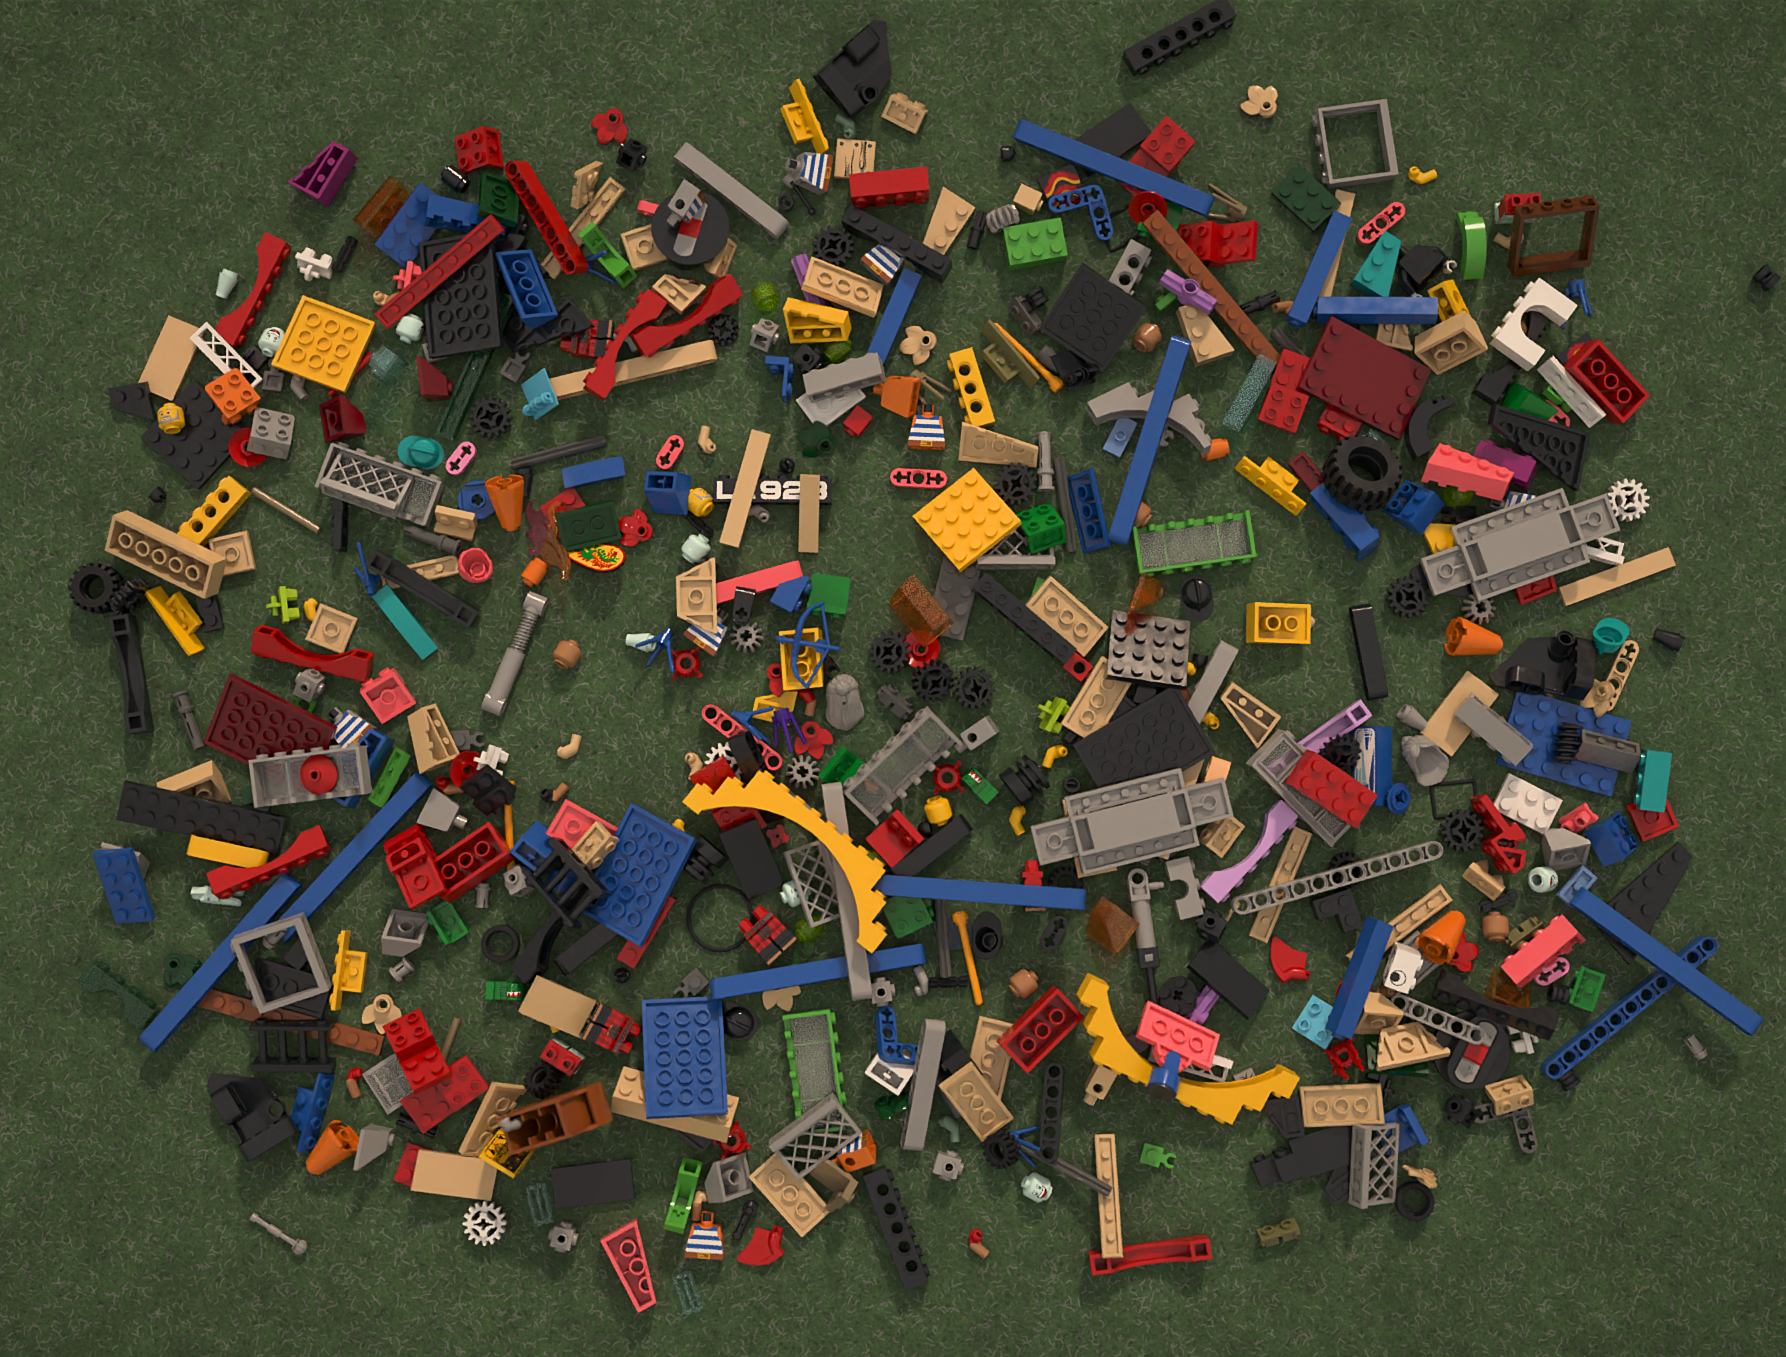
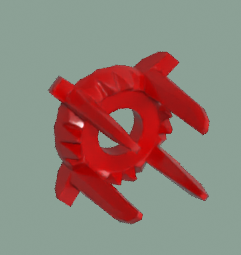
M699 646L695 650L684 649L679 652L671 648L672 655L674 656V674L671 679L675 680L678 676L683 678H689L697 675L699 678L703 676L699 672L701 664L700 658L697 655L701 650ZM683 658L691 660L690 668L683 669L680 662Z
M958 760L955 765L945 763L939 767L936 766L933 782L937 788L933 794L937 795L940 791L951 792L955 789L961 792L965 790L960 785L961 773L958 768L962 763ZM945 772H950L953 775V780L949 784L942 781V775Z
M1346 1038L1343 1042H1339L1331 1048H1326L1324 1054H1328L1329 1062L1333 1065V1074L1337 1075L1339 1073L1346 1080L1349 1077L1343 1068L1347 1069V1067H1351V1064L1354 1063L1361 1071L1365 1070L1361 1064L1362 1059L1358 1057V1052L1352 1044L1354 1038ZM1348 1052L1346 1059H1339L1340 1053Z
M737 1120L732 1125L729 1133V1138L735 1136L737 1140L735 1145H729L717 1140L712 1141L714 1144L718 1142V1145L724 1151L721 1160L727 1158L729 1154L741 1153L745 1148L751 1149V1145L746 1142L744 1131L739 1127L740 1122Z

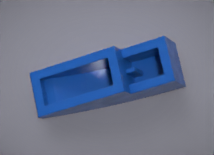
M622 456L561 469L565 489L600 484L604 481L623 479L626 476Z

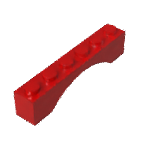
M267 232L264 233L257 247L259 270L251 294L238 309L222 317L215 329L230 346L236 349L245 344L246 334L254 326L257 312L263 309L264 299L267 294L271 293L275 277L281 274V266L284 260H287L291 254V246L286 241Z
M725 274L710 284L702 303L685 319L666 326L644 325L629 336L641 356L652 357L659 352L658 349L663 345L667 347L673 344L676 337L687 335L691 332L690 328L693 326H701L707 322L706 318L709 316H716L723 312V307L728 304L732 306L739 302V297L743 293L732 274Z
M649 289L645 293L640 292L635 300L638 303L635 309L630 308L625 315V318L628 320L624 325L620 323L614 332L617 337L614 341L609 340L605 346L606 354L603 358L601 356L597 358L593 365L596 367L593 374L588 372L583 380L585 383L583 389L602 402L615 384V360L621 344L636 329L645 324L655 322L667 304L666 300Z
M259 625L252 635L251 653L261 658H272L281 663L288 662L298 667H308L319 672L332 673L337 677L352 678L357 682H365L372 674L374 653L355 648L341 654L315 653L298 646L279 629Z
M318 825L301 832L293 845L285 853L267 864L250 868H234L224 865L206 873L213 894L218 899H228L238 891H246L251 889L252 885L271 880V877L275 875L286 874L296 866L302 867L307 865L310 860L323 858L332 849L324 829Z
M1206 1234L1122 1246V1258H1102V1249L1087 1251L1092 1276L1114 1273L1127 1268L1155 1263L1193 1262L1212 1259L1210 1239Z

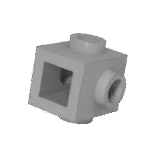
M761 318L758 324H754L751 329L750 335L752 337L749 345L768 352L772 344L776 345L780 336L777 333L779 325Z
M311 668L300 672L295 679L296 686L293 694L311 703L324 691L326 676Z
M517 864L511 866L509 871L503 873L504 884L509 890L510 895L522 897L536 889L535 886L533 887L525 880L526 876L522 873L523 869L531 870L529 867Z
M885 977L873 978L874 982H871L873 998L869 999H872L873 1004L877 1003V1006L889 1005L888 1001H892V996H896L894 984H890V980H885ZM879 989H884L885 994L883 996L877 994Z
M938 1150L932 1171L935 1174H939V1178L951 1181V1178L956 1180L957 1174L961 1175L964 1163H961V1157L958 1156L957 1152L947 1150L945 1153ZM946 1164H952V1166L948 1168Z
M561 1221L554 1228L551 1227L548 1240H551L550 1246L555 1247L554 1250L558 1252L570 1251L573 1246H576L579 1234L576 1233V1226H572L573 1224L570 1222ZM563 1235L565 1240L559 1239V1236Z

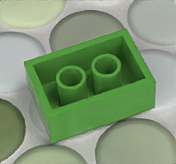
M1061 217L1003 227L1002 236L1009 271L1067 260L1068 254Z

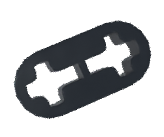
M1056 915L1050 920L1040 938L1041 947L1045 950H1053L1059 944L1068 927V921L1065 917ZM1060 919H1062V924L1064 925V927H1059L1057 932L1055 933L1053 931L1056 927L1054 921H1059ZM1052 933L1055 934L1052 938L1053 946L1048 945L1046 947L1044 938H1049Z

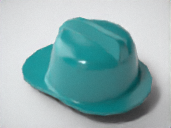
M408 436L398 446L397 454L399 459L408 466L433 469L438 467L444 458V450L441 444L430 438Z
M1605 618L1597 624L1593 630V641H1595V647L1599 650V655H1602L1604 652L1615 653L1624 644L1630 632L1624 622L1614 618Z

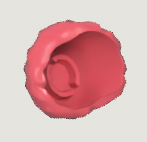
M471 548L463 551L459 556L457 570L463 580L470 583L485 582L491 577L493 563L484 550Z

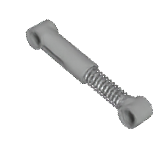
M529 591L523 604V609L525 610L522 616L523 619H521V625H518L520 628L517 629V635H514L516 638H513V645L506 649L492 686L483 700L482 710L497 716L503 714L508 702L507 698L525 657L523 650L527 646L528 637H531L529 634L532 633V627H535V620L537 621V618L544 614L549 598Z

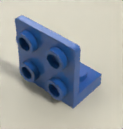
M765 356L766 369L770 371V374L782 375V372H784L782 399L784 403H788V398L792 399V383L789 382L790 379L794 378L793 364L790 363L789 357Z
M1403 1103L1384 1114L1385 1123L1397 1122L1400 1124L1398 1153L1416 1143L1423 1146L1429 1142L1409 1105ZM1392 1128L1385 1134L1387 1139L1392 1135ZM1381 1139V1140H1380V1143H1381V1145H1382V1147H1383V1145L1385 1144V1142H1384L1383 1139ZM1390 1148L1386 1151L1388 1157L1391 1155Z

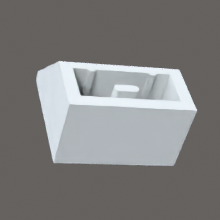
M902 1050L903 1056L910 1059V1053L907 1050ZM877 1052L866 1068L865 1074L896 1095H899L910 1079L914 1065L883 1062Z

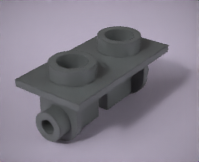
M1022 296L1015 297L1008 305V308L1020 323L1023 331L1030 338L1036 331H1040L1039 327L1043 322L1035 312L1029 315L1028 312L1032 310V307L1026 298Z
M886 682L877 691V699L886 707L893 703L894 706L891 708V711L899 719L906 720L916 708L911 700L898 693L899 691L894 685Z

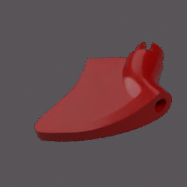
M1273 937L1270 944V961L1277 978L1283 984L1291 979L1308 981L1311 973L1305 970L1307 953L1296 951L1278 937Z
M775 1225L773 1230L770 1231L755 1227L751 1242L738 1255L737 1260L749 1265H765L779 1259L785 1254L781 1248L783 1228Z

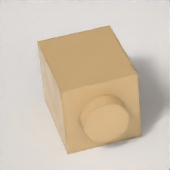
M1021 184L1012 205L1033 216L1035 211L1039 212L1044 201L1041 200L1043 193Z

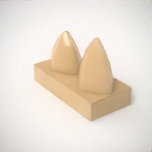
M728 238L721 252L710 261L703 263L706 271L716 279L724 276L728 271L737 244Z
M1488 860L1473 862L1463 873L1462 877L1494 901L1505 889L1502 875L1491 876L1488 874Z

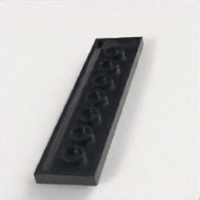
M126 780L123 785L116 820L187 836L193 834L197 837L233 843L277 855L286 816Z

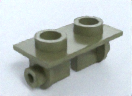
M1536 916L1533 918L1529 917L1519 925L1523 932L1514 928L1505 937L1504 943L1507 946L1510 944L1512 953L1518 950L1525 942L1534 939L1536 932L1541 929L1544 930L1543 922H1540Z
M1294 1218L1285 1219L1282 1222L1256 1229L1260 1237L1261 1246H1266V1248L1280 1244L1278 1237H1282L1283 1242L1297 1239V1236H1300V1228Z

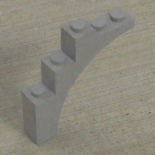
M1128 382L1088 401L1086 411L1095 426L1122 418L1146 419L1154 390L1139 397L1136 388H1132ZM1187 394L1173 401L1166 425L1183 434L1204 456L1210 452L1212 441L1208 434H1204L1202 424L1197 418L1199 411L1198 402L1196 399H1192L1190 394Z

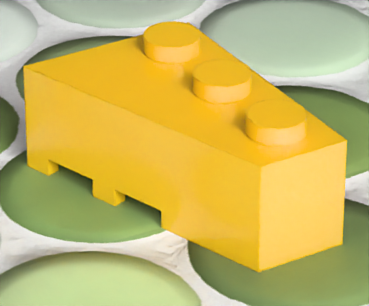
M789 297L783 308L790 343L847 341L852 329L848 311Z

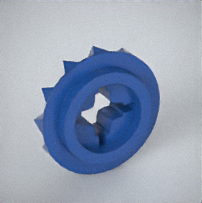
M1396 782V784L1390 785L1389 790H1386L1388 795L1384 798L1387 800L1385 806L1389 808L1391 813L1402 814L1409 806L1410 791L1405 784Z

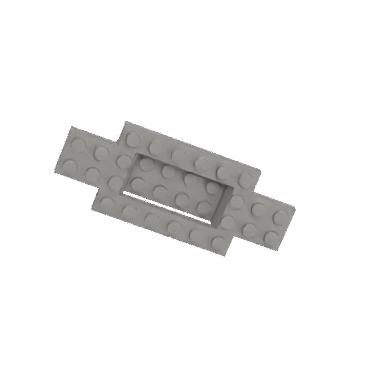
M1560 488L1450 527L1456 546L1419 560L1433 596L1470 584L1478 602L1589 563L1590 559L1584 543L1620 531L1607 493L1569 506L1564 490Z
M1176 768L1066 796L1064 800L1068 817L1032 825L1030 828L1040 865L1079 856L1083 875L1200 846L1196 826L1234 816L1223 777L1185 787L1181 768Z

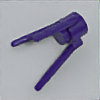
M789 708L773 711L774 717H772L775 747L778 746V725L783 726L789 752H793L787 728L790 720L803 744L807 743L794 718L793 712H789Z

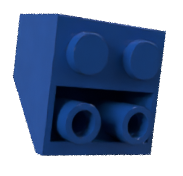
M646 471L644 492L653 512L687 515L692 476L678 472Z
M1405 480L1383 512L1406 529L1422 535L1444 503L1434 491Z
M802 576L780 583L770 600L771 604L792 616L795 612L799 613L803 605L801 601L803 596H808L812 588L810 577Z
M1620 811L1592 825L1584 832L1603 867L1624 860L1639 846L1637 838L1631 833L1627 820Z
M538 820L521 836L510 850L512 855L533 871L552 852V846L548 843L552 837L546 834L548 828ZM556 860L549 866V868H548L541 876H545V875H546V873L549 871V869L552 867V865L556 862Z

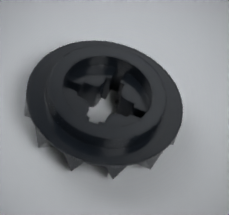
M719 314L712 318L708 324L709 337L718 345L731 344L738 336L739 326L736 320L728 314ZM726 322V328L729 331H724V333L721 336L720 330L716 327H722L723 324Z

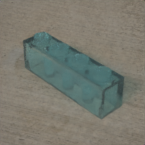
M1261 353L1257 355L1220 424L1237 433L1240 432L1277 364L1276 361Z

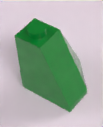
M1513 381L1509 386L1502 404L1503 407L1545 420L1550 419L1559 411L1549 402L1516 381ZM1498 433L1500 437L1507 440L1505 437Z

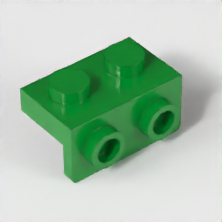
M842 746L818 777L825 783L841 782L843 786L845 780L853 777L864 762Z
M444 901L433 909L426 911L428 915L426 919L431 927L434 926L438 932L436 936L441 944L451 945L470 933L453 902L448 903Z
M1581 966L1580 970L1576 969L1573 980L1576 981L1574 989L1571 987L1569 989V1004L1593 1013L1606 975Z

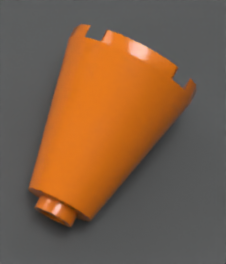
M512 474L508 475L509 478L502 479V476L491 478L485 482V489L501 527L507 531H515L521 526L523 476Z
M1463 617L1453 618L1445 632V637H1449L1448 644L1444 643V648L1448 655H1496L1503 647V641L1499 635Z
M1449 911L1418 935L1415 941L1418 950L1419 948L1423 950L1424 953L1422 955L1426 959L1439 965H1443L1444 962H1447V964L1451 962L1466 924L1464 915L1459 911Z
M333 1120L328 1124L306 1160V1168L311 1174L320 1175L357 1153L359 1137L350 1126L345 1128L340 1125L342 1123L340 1120Z

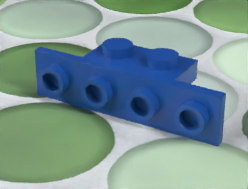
M318 1073L314 1090L299 1086L291 1118L298 1130L302 1131L296 1150L298 1152H312L316 1145L335 1078L333 1073Z

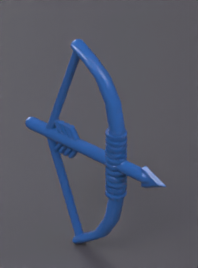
M824 601L809 607L801 615L795 628L794 639L786 638L785 635L774 638L781 644H784V642L793 644L791 667L796 679L806 689H809L812 679L829 650L840 651V647L830 645ZM820 606L826 640L818 639L816 642L801 640L802 627L806 617L813 609ZM800 645L814 647L816 652L824 653L807 683L801 679L797 669V656Z

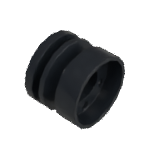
M1026 754L1021 757L1025 763L1024 767L1018 760L1015 762L1019 771L1015 773L1008 767L999 775L1002 782L1023 807L1034 800L1031 790L1034 789L1039 794L1043 793L1039 784L1045 789L1051 787L1042 769Z
M697 832L693 837L698 840L683 870L695 880L701 881L706 885L709 879L704 873L706 872L713 877L715 874L710 869V866L713 865L720 869L727 862L728 858L713 843Z

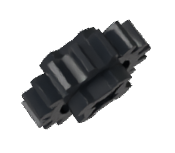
M828 225L827 231L821 228V235L815 234L817 241L812 242V245L816 247L812 249L813 254H817V259L835 264L837 267H839V263L846 265L845 259L851 260L852 256L849 253L854 252V248L850 247L854 245V240H849L851 234L845 235V228L839 231L838 225L834 229H831L830 225ZM824 240L825 246L822 247V250H821V249H820V245H821V242ZM830 244L836 245L837 249L830 248ZM846 244V250L843 254L841 248Z
M492 395L489 396V400L482 397L481 403L475 401L477 407H471L470 409L474 414L469 415V418L474 420L470 425L472 427L477 426L474 431L476 433L481 431L482 437L488 434L490 439L493 438V434L499 438V432L501 431L506 434L505 427H511L508 420L513 419L511 415H508L511 412L510 408H506L508 404L505 401L501 403L500 397L494 400ZM490 405H496L501 409H493ZM490 413L494 415L492 421L488 419ZM488 425L491 427V430L485 429L481 426Z
M1013 462L1010 463V468H1007L1005 465L1002 466L1004 472L998 471L997 473L1000 478L994 479V481L998 482L994 489L1000 490L997 495H1003L1004 502L1010 499V504H1013L1014 500L1021 504V499L1027 502V495H1034L1031 489L1037 488V486L1032 485V482L1037 480L1036 478H1031L1034 472H1028L1027 465L1021 468L1020 462H1018L1016 467H1014ZM1012 470L1019 471L1015 476L1007 474ZM1025 475L1028 479V487L1024 485L1023 478ZM1019 478L1018 484L1020 487L1012 489L1013 484L1011 480ZM1003 480L1007 483L1006 492L1003 489ZM1015 491L1024 493L1018 497L1012 496Z
M1408 575L1404 576V581L1401 577L1396 579L1397 583L1392 582L1390 584L1393 589L1386 591L1390 594L1386 600L1391 601L1388 608L1394 607L1392 613L1400 612V618L1406 614L1407 619L1412 618V613L1415 617L1419 616V611L1424 612L1426 610L1423 605H1429L1430 603L1426 601L1430 594H1425L1428 586L1422 587L1423 580L1416 582L1417 578L1415 576L1411 580ZM1409 584L1412 585V587L1406 588L1401 585ZM1409 593V594L1411 595V596L1409 597L1410 600L1406 601V599H1405V598L1407 597L1406 594ZM1406 606H1410V607H1412V608H1414V609H1413V610H1406V609H1403V608L1406 607Z
M134 578L132 582L127 581L124 586L120 587V590L115 592V597L111 598L113 601L110 603L111 609L117 615L133 613L137 608L141 607V604L146 602L147 598L144 593L151 589L150 585L142 578L138 580Z
M891 630L888 631V635L881 632V638L875 636L876 643H870L873 650L868 651V653L873 654L870 661H876L874 667H880L881 672H885L887 669L889 674H892L893 669L896 672H900V666L906 668L904 662H910L907 654H912V651L907 650L911 646L910 643H904L907 638L905 636L900 638L899 632L893 635ZM889 639L895 640V641H893L892 643H886V642H885L886 640H889ZM889 648L892 649L893 654L891 656L888 655L889 653L887 650ZM889 661L895 662V664L885 665V663H888Z
M931 659L930 664L923 661V667L917 666L918 673L913 672L916 678L911 680L914 685L912 689L917 692L916 694L919 698L922 697L925 701H928L930 698L932 702H935L936 697L942 700V694L948 695L946 690L953 688L950 682L954 681V678L951 676L953 672L941 660L935 662Z
M967 667L966 673L960 671L961 677L954 678L958 681L957 684H952V687L956 688L953 695L959 696L956 701L962 702V707L966 708L968 706L972 710L975 706L977 709H981V704L987 706L988 702L986 700L993 699L990 693L995 692V689L991 688L995 682L989 681L992 675H985L986 670L981 669L979 671V667H974L973 671L970 667ZM975 675L980 676L983 681H978ZM974 685H976L977 688H975L974 691H971V688H973ZM964 695H969L972 701L966 699Z
M1346 733L1342 737L1336 734L1335 739L1330 737L1329 743H1323L1325 748L1319 749L1321 752L1320 756L1342 771L1344 769L1350 771L1351 765L1356 766L1355 760L1361 758L1358 754L1362 752L1358 741L1352 735L1348 736Z
M1457 809V814L1454 811H1450L1451 817L1444 816L1443 818L1446 823H1440L1444 830L1439 833L1445 835L1442 841H1448L1447 847L1451 848L1454 846V851H1459L1460 847L1462 852H1467V847L1473 850V844H1480L1478 838L1484 837V835L1480 834L1484 827H1479L1482 820L1475 819L1476 813L1469 815L1470 810H1465L1463 813L1462 809ZM1467 819L1471 821L1473 826L1467 823ZM1455 820V824L1450 828L1451 823ZM1465 828V832L1459 833L1458 830ZM1472 833H1474V834H1473V837H1472L1471 840L1469 841V837L1471 836ZM1451 835L1457 838V842L1452 839Z

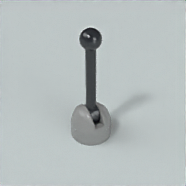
M794 172L787 174L782 181L788 188L796 190L808 208V214L814 215L816 210L810 206L797 184L793 182Z

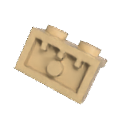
M902 93L892 94L881 117L916 134L928 110L920 102L915 101L913 103L907 100L908 97Z
M439 505L436 506L435 515L437 522L434 528L435 533L446 534L469 541L473 540L478 525L475 513Z
M1234 817L1210 822L1202 830L1198 840L1217 856L1223 858L1245 826Z
M595 821L572 850L587 867L595 869L602 864L607 854L615 849L619 839L616 836H612L600 822Z
M1523 1075L1485 1086V1092L1493 1102L1494 1111L1497 1116L1534 1104L1533 1089Z

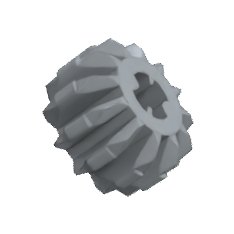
M1008 204L988 213L986 223L991 232L998 233L1003 231V227L1016 225L1020 220L1019 213L1014 205Z
M1469 594L1468 599L1463 600L1466 606L1462 607L1461 611H1467V614L1463 617H1470L1469 621L1473 623L1476 621L1477 625H1481L1482 621L1485 624L1488 623L1489 618L1495 616L1491 611L1496 610V606H1491L1490 604L1494 602V599H1484L1477 602L1475 596ZM1480 605L1482 611L1477 612L1478 608L1475 606Z
M749 621L746 626H740V629L733 626L737 634L730 633V637L737 639L731 641V644H738L736 647L737 651L741 650L744 646L743 653L747 654L748 647H750L752 653L755 652L754 644L759 648L761 647L757 640H764V637L757 635L763 631L762 629L755 630L758 626L756 622L750 627L751 623ZM746 632H749L750 636L752 635L748 642H745V639L742 638V635H745Z
M800 755L799 763L793 758L792 761L796 765H787L788 768L793 769V772H786V775L794 776L789 782L792 783L797 780L795 787L798 788L800 782H802L803 788L806 789V781L813 786L814 783L811 778L819 779L818 776L813 775V772H820V769H812L817 762L813 761L809 765L810 756L804 762L803 755ZM802 766L808 770V774H805L806 777L802 778L801 774H798V769L801 770L800 767Z

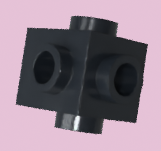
M631 138L626 143L623 142L619 147L616 163L633 172L639 166L645 164L648 147L644 146L640 141Z
M803 343L792 357L800 364L798 368L805 374L814 369H823L824 363L827 361L822 356L824 353L818 347L814 346L812 348L806 343Z
M1206 910L1204 915H1199L1196 920V933L1203 940H1211L1218 944L1227 928L1228 921L1223 919L1219 913Z
M1453 1094L1447 1100L1443 1109L1449 1115L1447 1117L1449 1121L1455 1125L1460 1123L1468 1129L1480 1114L1479 1111L1471 1106L1473 1102L1463 1095L1459 1098Z

